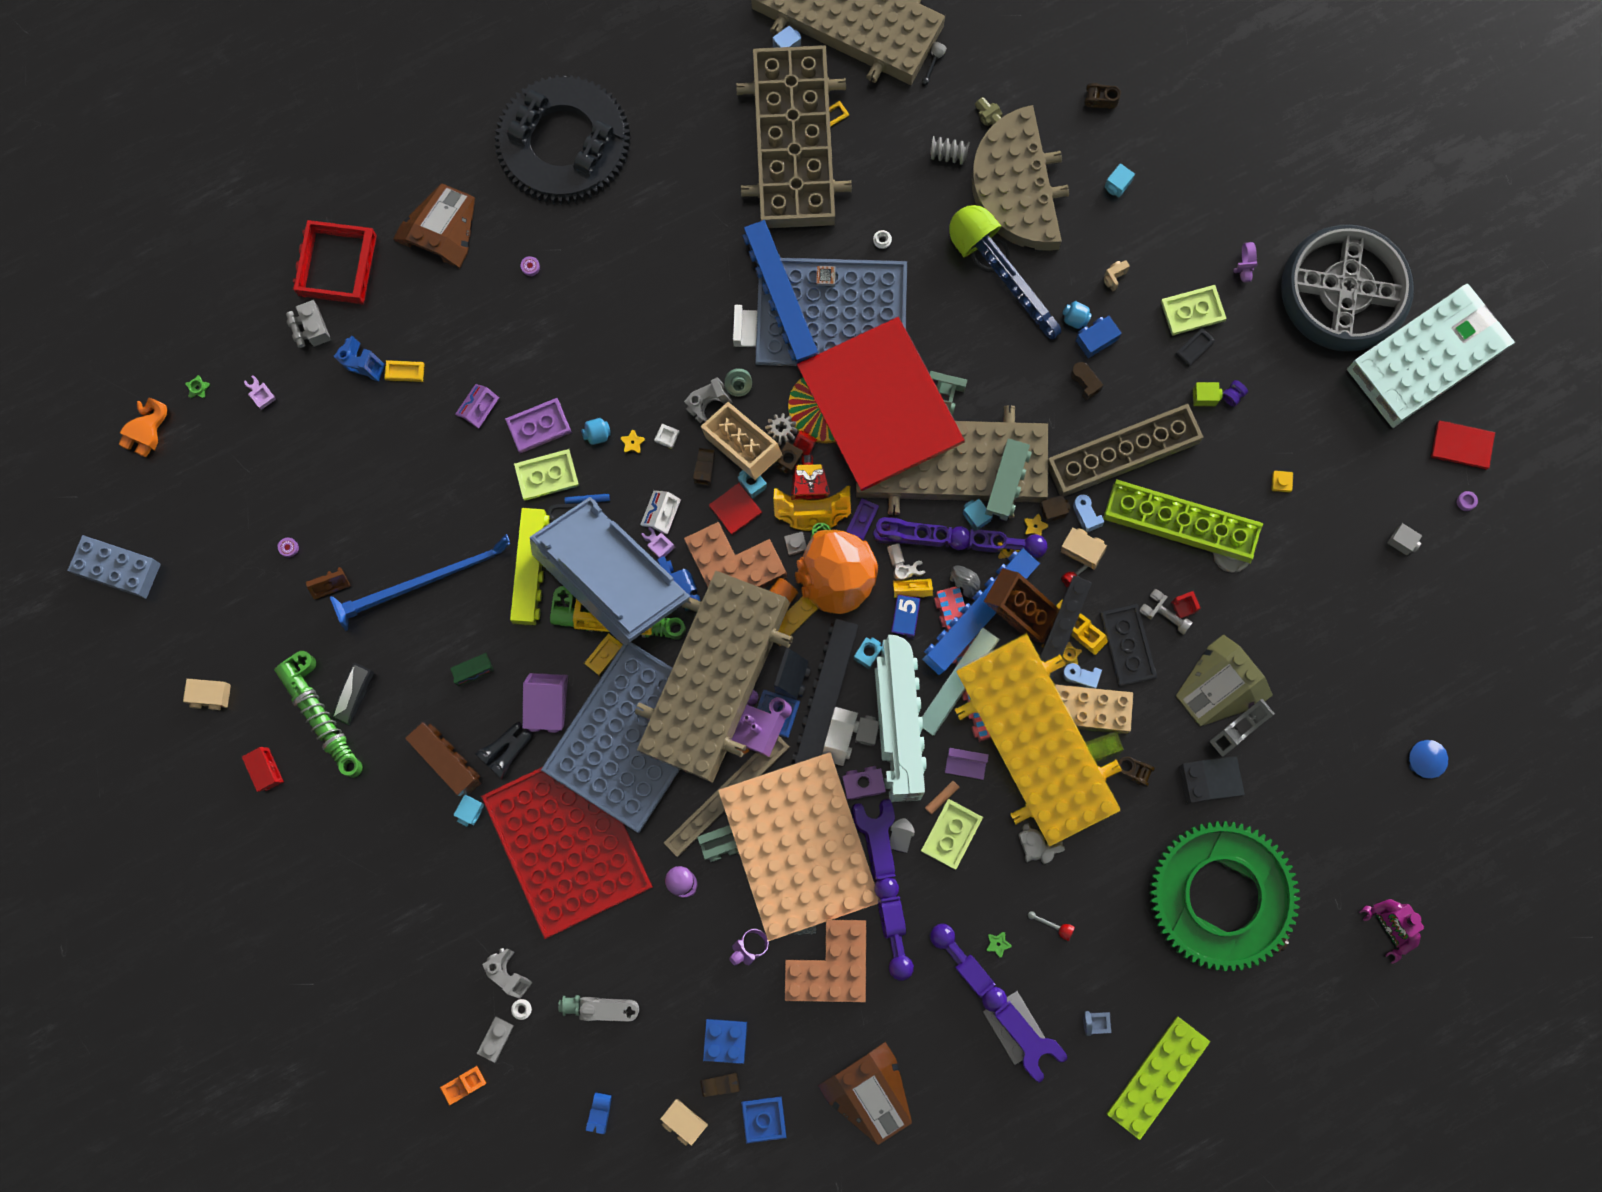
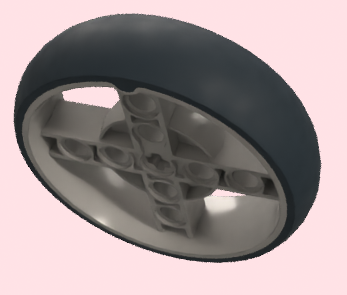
M1337 225L1313 233L1294 249L1283 271L1281 292L1283 304L1290 320L1306 338L1332 350L1360 351L1376 346L1402 326L1412 305L1414 285L1411 269L1405 256L1391 240L1381 233L1366 227ZM1342 243L1340 262L1333 264L1325 272L1300 269L1302 262L1312 251L1325 245ZM1363 248L1374 254L1385 264L1395 284L1375 281L1370 270L1361 264ZM1348 251H1352L1355 256L1350 255ZM1346 268L1351 269L1353 273H1349ZM1307 279L1313 281L1314 284H1309ZM1325 282L1330 283L1332 287L1326 286ZM1362 289H1367L1369 294L1365 293ZM1299 292L1320 295L1324 305L1333 312L1331 329L1317 321L1309 313L1301 300ZM1381 292H1385L1388 297L1383 296ZM1342 303H1346L1348 308L1343 307ZM1370 304L1394 307L1392 315L1381 327L1367 333L1352 334L1354 315L1365 310ZM1339 320L1344 321L1346 326L1340 324Z

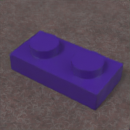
M862 498L846 532L858 536L863 541L879 506Z

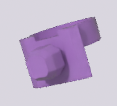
M1253 242L1243 243L1242 263H1238L1237 268H1234V273H1240L1242 282H1250L1252 280V271L1258 264L1256 247Z
M758 929L748 930L740 940H737L732 945L735 952L730 957L731 963L738 965L743 961L745 965L749 966L755 958L762 956L769 945L766 934ZM756 933L763 938L765 949L762 954H749L745 950L743 943L745 934Z

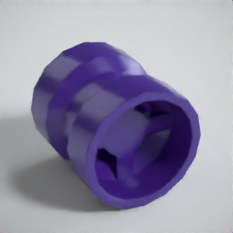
M1234 380L1230 384V388L1223 392L1222 398L1226 403L1235 407L1240 402V398L1248 393V389L1241 382Z

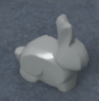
M1029 823L1024 824L1023 831L1018 834L1027 863L1032 860L1037 861L1041 859L1043 864H1048L1052 861L1054 854L1065 850L1062 841L1049 847L1045 842L1043 834L1037 829L1031 828Z

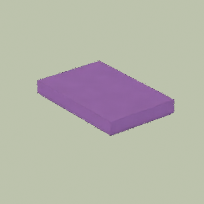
M558 398L505 418L519 454L572 433Z

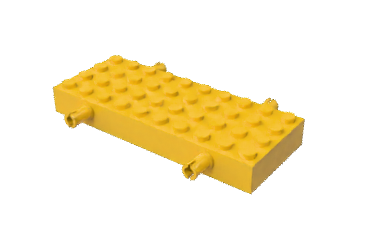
M1026 633L957 669L956 672L971 699L970 702L955 708L957 714L965 711L958 715L960 720L974 712L979 713L1026 802L1025 807L1010 813L1012 819H1014L1017 825L1029 817L1034 818L1050 847L1120 811V807L1106 783V778L1121 772L1122 769L1117 760L1101 768L1097 766L1050 678L1051 672L1066 666L1065 662H1059L1062 660L1060 654L1045 663L1044 661L1042 662Z

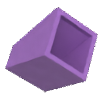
M529 673L523 683L524 729L533 732L540 729L547 730L548 732H559V730H562L565 723L568 675Z

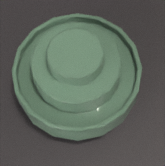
M744 369L731 370L725 377L726 390L734 396L746 395L752 388L751 375Z

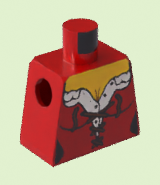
M811 455L802 456V465H797L793 471L791 500L827 498L830 492L823 466L821 464L813 465V456Z

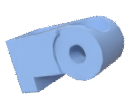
M1079 495L1075 499L1073 509L1083 530L1088 533L1102 527L1104 524L1102 515L1096 517L1091 507L1092 502L1089 496Z
M1071 663L1065 667L1063 678L1072 684L1096 689L1102 670L1094 668L1090 672L1081 669L1077 664Z

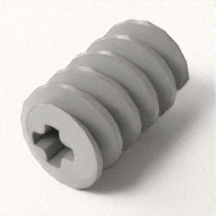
M933 136L930 151L931 159L934 160L936 155H938V160L941 161L945 156L946 162H949L950 158H952L953 163H956L959 159L960 164L963 165L967 158L969 142L964 147L963 141H960L959 145H957L954 139L950 144L949 138H946L945 142L942 143V138L939 137L937 142H935Z

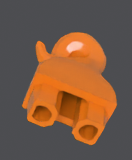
M152 398L147 399L145 407H143L140 401H137L139 413L146 416L129 421L120 431L122 437L119 445L127 450H131L134 442H136L138 446L135 452L145 458L151 450L155 451L158 444L157 429L167 415V406Z

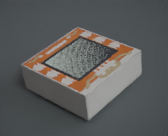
M817 266L816 286H835V266Z

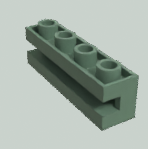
M1008 438L985 515L992 516L994 514L1000 516V519L1007 521L1009 515L1013 516L1016 505H1013L1014 497L1018 498L1021 487H1018L1019 480H1024L1026 469H1023L1025 462L1029 463L1032 453L1028 451L1029 444Z
M730 825L697 837L705 860H710V862L721 859V855L728 853L729 856L739 853Z

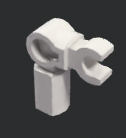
M900 544L887 547L892 566H895L893 576L896 580H905L912 577V575L922 576L925 574V570L918 571L916 569V566L922 565V561H916L913 566L903 565L905 561Z

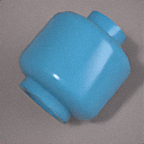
M1077 301L1072 302L1070 305L1067 304L1062 312L1065 315L1064 322L1076 329H1080L1082 326L1086 327L1091 318L1089 307Z
M601 418L586 421L584 429H581L583 439L588 440L591 445L606 442L608 436L611 435L608 422H604Z

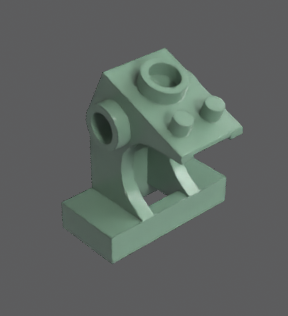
M931 371L930 376L937 386L939 393L950 396L949 401L944 400L953 415L955 403H952L955 390L965 392L967 380Z

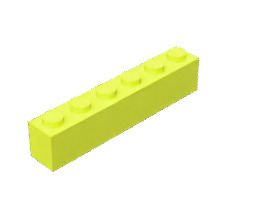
M522 508L510 617L513 624L536 625V620L540 619L538 601L542 600L540 582L543 583L544 571H541L542 564L532 555L530 536L549 524V516H547L544 509Z

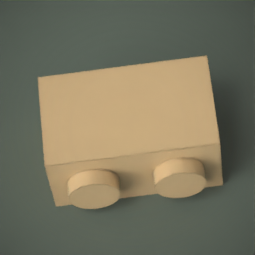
M1072 528L1061 547V552L1095 570L1106 551L1107 545L1097 537L1092 538L1088 536V533L1083 529Z
M187 679L183 702L190 704V708L201 709L202 706H209L208 709L221 710V707L227 708L231 685L220 681Z
M678 1099L674 1101L660 1119L663 1121L662 1126L669 1132L675 1131L679 1135L677 1137L678 1140L686 1146L688 1143L692 1146L708 1126L707 1123Z

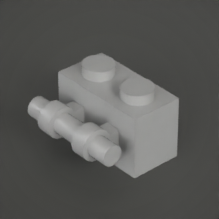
M314 300L296 306L299 314L298 317L294 316L293 311L286 313L288 327H291L293 340L299 348L305 346V339H308L314 347L331 340L321 311ZM303 324L305 331L300 332L298 325Z

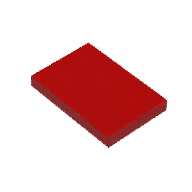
M1439 420L1436 425L1431 458L1487 470L1490 467L1495 432Z

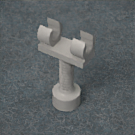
M1154 589L1150 597L1159 602L1153 610L1148 605L1143 604L1139 610L1140 613L1151 620L1156 612H1160L1161 615L1171 620V622L1176 623L1178 631L1184 635L1193 622L1187 618L1182 620L1168 609L1166 610L1162 604L1167 599V596Z

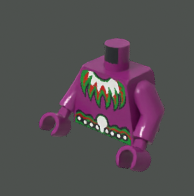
M1388 899L1375 904L1373 908L1365 906L1359 912L1368 913L1363 918L1364 921L1370 920L1374 913H1377L1378 919L1396 947H1399L1398 950L1394 949L1386 955V957L1391 954L1395 956V961L1391 962L1392 964L1401 960L1402 954L1406 955L1419 945L1421 938L1419 932L1424 929V926L1421 923V916L1415 913L1409 904H1401Z

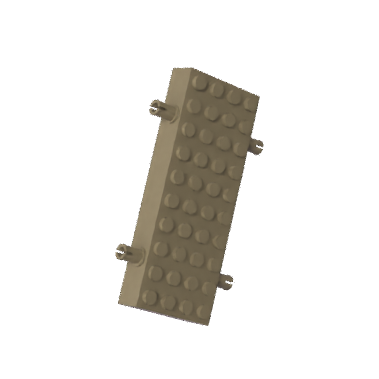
M751 0L753 10L776 20L770 28L772 34L777 32V35L783 30L785 25H790L793 29L872 66L866 78L869 81L873 78L872 82L874 83L877 81L880 73L884 72L912 85L931 51L933 43L936 42L945 22L944 15L919 4L921 0Z
M826 45L753 49L754 81L753 83H736L737 95L753 94L755 96L759 183L757 185H741V197L758 196L760 198L761 221L765 220L768 228L835 225L834 194L837 192H852L851 180L835 181L833 179L828 92L831 90H846V78L829 79L827 76Z
M1009 405L1003 407L1004 422L955 421L965 439V443L864 491L860 490L856 482V498H889V515H893V507H895V515L900 514V499L976 501L980 499L981 501H989L1005 445L1009 438L1029 444L1028 451L1032 452L1029 463L1025 462L1023 469H1026V474L1023 481L1019 480L1018 487H1021L1019 497H1014L1013 505L1014 502L1041 503V501L1048 498V424L1016 423L1015 406L1012 405L1010 413Z
M715 571L703 600L699 601L690 597L689 601L682 605L683 608L695 611L697 614L656 707L651 708L639 702L637 707L642 710L635 709L636 715L650 719L637 748L639 752L712 783L726 751L739 757L744 755L740 750L745 751L746 745L733 741L732 737L773 642L789 648L791 646L789 642L792 643L793 636L778 632L790 605L786 597Z

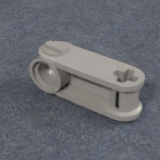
M595 997L580 998V1020L633 1021L639 1013V1005L634 1000L599 999ZM628 1006H630L633 1010L632 1015H629L628 1011H625L627 1010Z

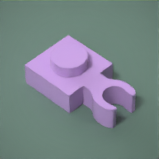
M251 376L254 379V383L252 385H249L246 381L244 383L250 390H253L249 393V396L262 410L276 400V398L264 383L259 386V381L254 376Z
M651 527L648 528L651 532L650 536L642 533L644 540L650 542L647 545L648 548L658 558L666 556L675 548L674 544L662 533L656 536Z

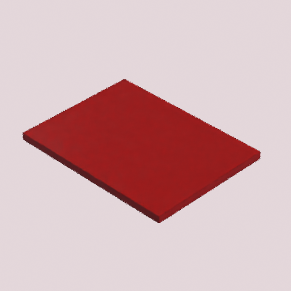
M899 316L797 364L861 491L965 443L964 437Z
M541 767L482 795L481 798L544 939H547L653 888L625 825L541 771Z

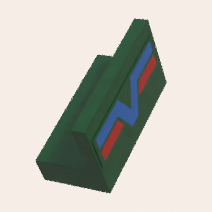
M486 653L450 668L454 677L453 681L458 687L494 672Z

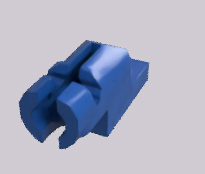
M665 556L658 558L659 565L673 577L674 581L691 598L701 601L699 595H693L697 592V587L692 574L687 569L671 573L674 571L671 561H666Z

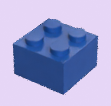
M706 1019L703 1061L744 1064L747 1022Z

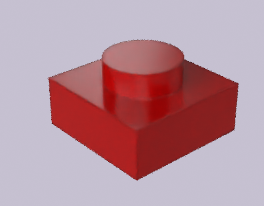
M801 430L793 445L801 449L804 455H810L817 439Z

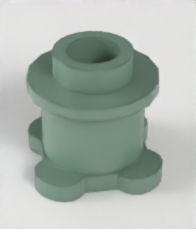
M576 995L574 998L563 996L562 1000H559V1012H563V1016H566V1014H576L579 1016L580 996Z

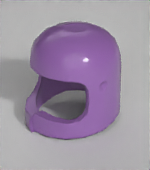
M682 866L674 867L666 874L665 885L675 896L688 898L697 892V879L687 868Z

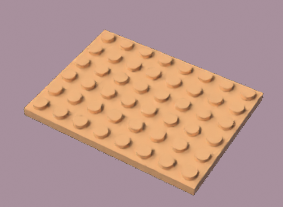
M831 752L718 790L768 941L878 904L880 899L874 891L875 884Z

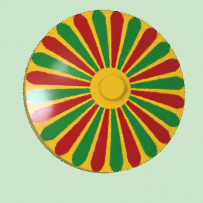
M802 377L794 385L789 396L788 410L789 416L792 417L791 422H796L795 428L798 432L801 430L816 438L818 443L836 442Z

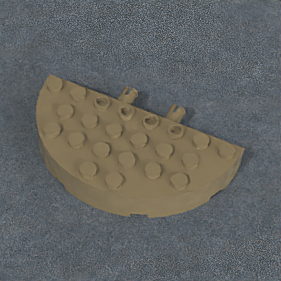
M1033 105L1017 109L1005 115L987 131L976 152L972 171V191L976 205L988 210L1002 226L997 232L1000 236L1022 247L1027 246L1035 248V250H1059L1062 240L1053 198L1068 197L1069 189H1067V184L1057 187L1050 186L1046 165L1061 163L1062 155H1060L1061 151L1043 152Z

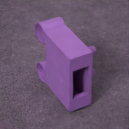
M753 689L732 740L746 745V748L769 757L786 718L792 712V708L789 703L779 697L772 699L769 704L771 714L754 708L752 706L757 703L758 694ZM783 705V709L778 712V707Z

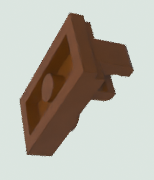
M339 567L337 572L331 573V571H328L326 576L307 581L306 586L313 599H317L350 587V583L342 568Z

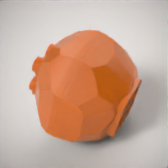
M822 530L812 536L803 557L797 560L798 572H795V579L797 583L803 584V597L810 599L821 611L843 614L857 609L870 595L876 583L878 565L866 540L862 541L858 536L840 530Z

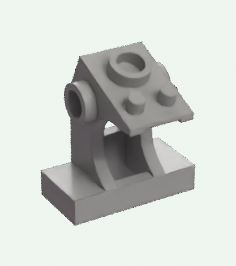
M718 377L712 379L711 384L693 391L684 401L688 405L686 409L693 416L697 414L696 419L700 423L707 421L705 408L711 401L716 400L724 404L727 402L733 403L725 385Z
M501 948L499 954L496 953L489 956L482 965L487 976L503 988V991L520 999L532 982L516 973L513 976H509L506 964L515 952Z

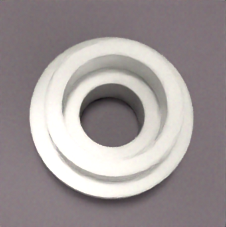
M884 230L876 232L873 237L875 246L880 249L889 247L892 241L890 233ZM884 238L886 241L880 242L879 239Z
M524 999L515 1001L511 1007L512 1015L519 1020L528 1018L532 1011L531 1004ZM521 1005L525 1007L524 1013L518 1011Z

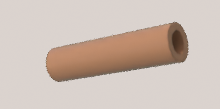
M952 781L925 809L932 815L960 787Z

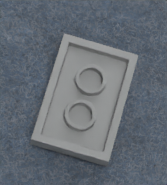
M1018 991L1009 995L1007 1002L1010 1001L1037 1035L1045 1039ZM987 1009L984 1010L985 1017L1013 1064L1015 1065L1022 1061L1024 1056L1022 1049L993 1015L994 1013Z

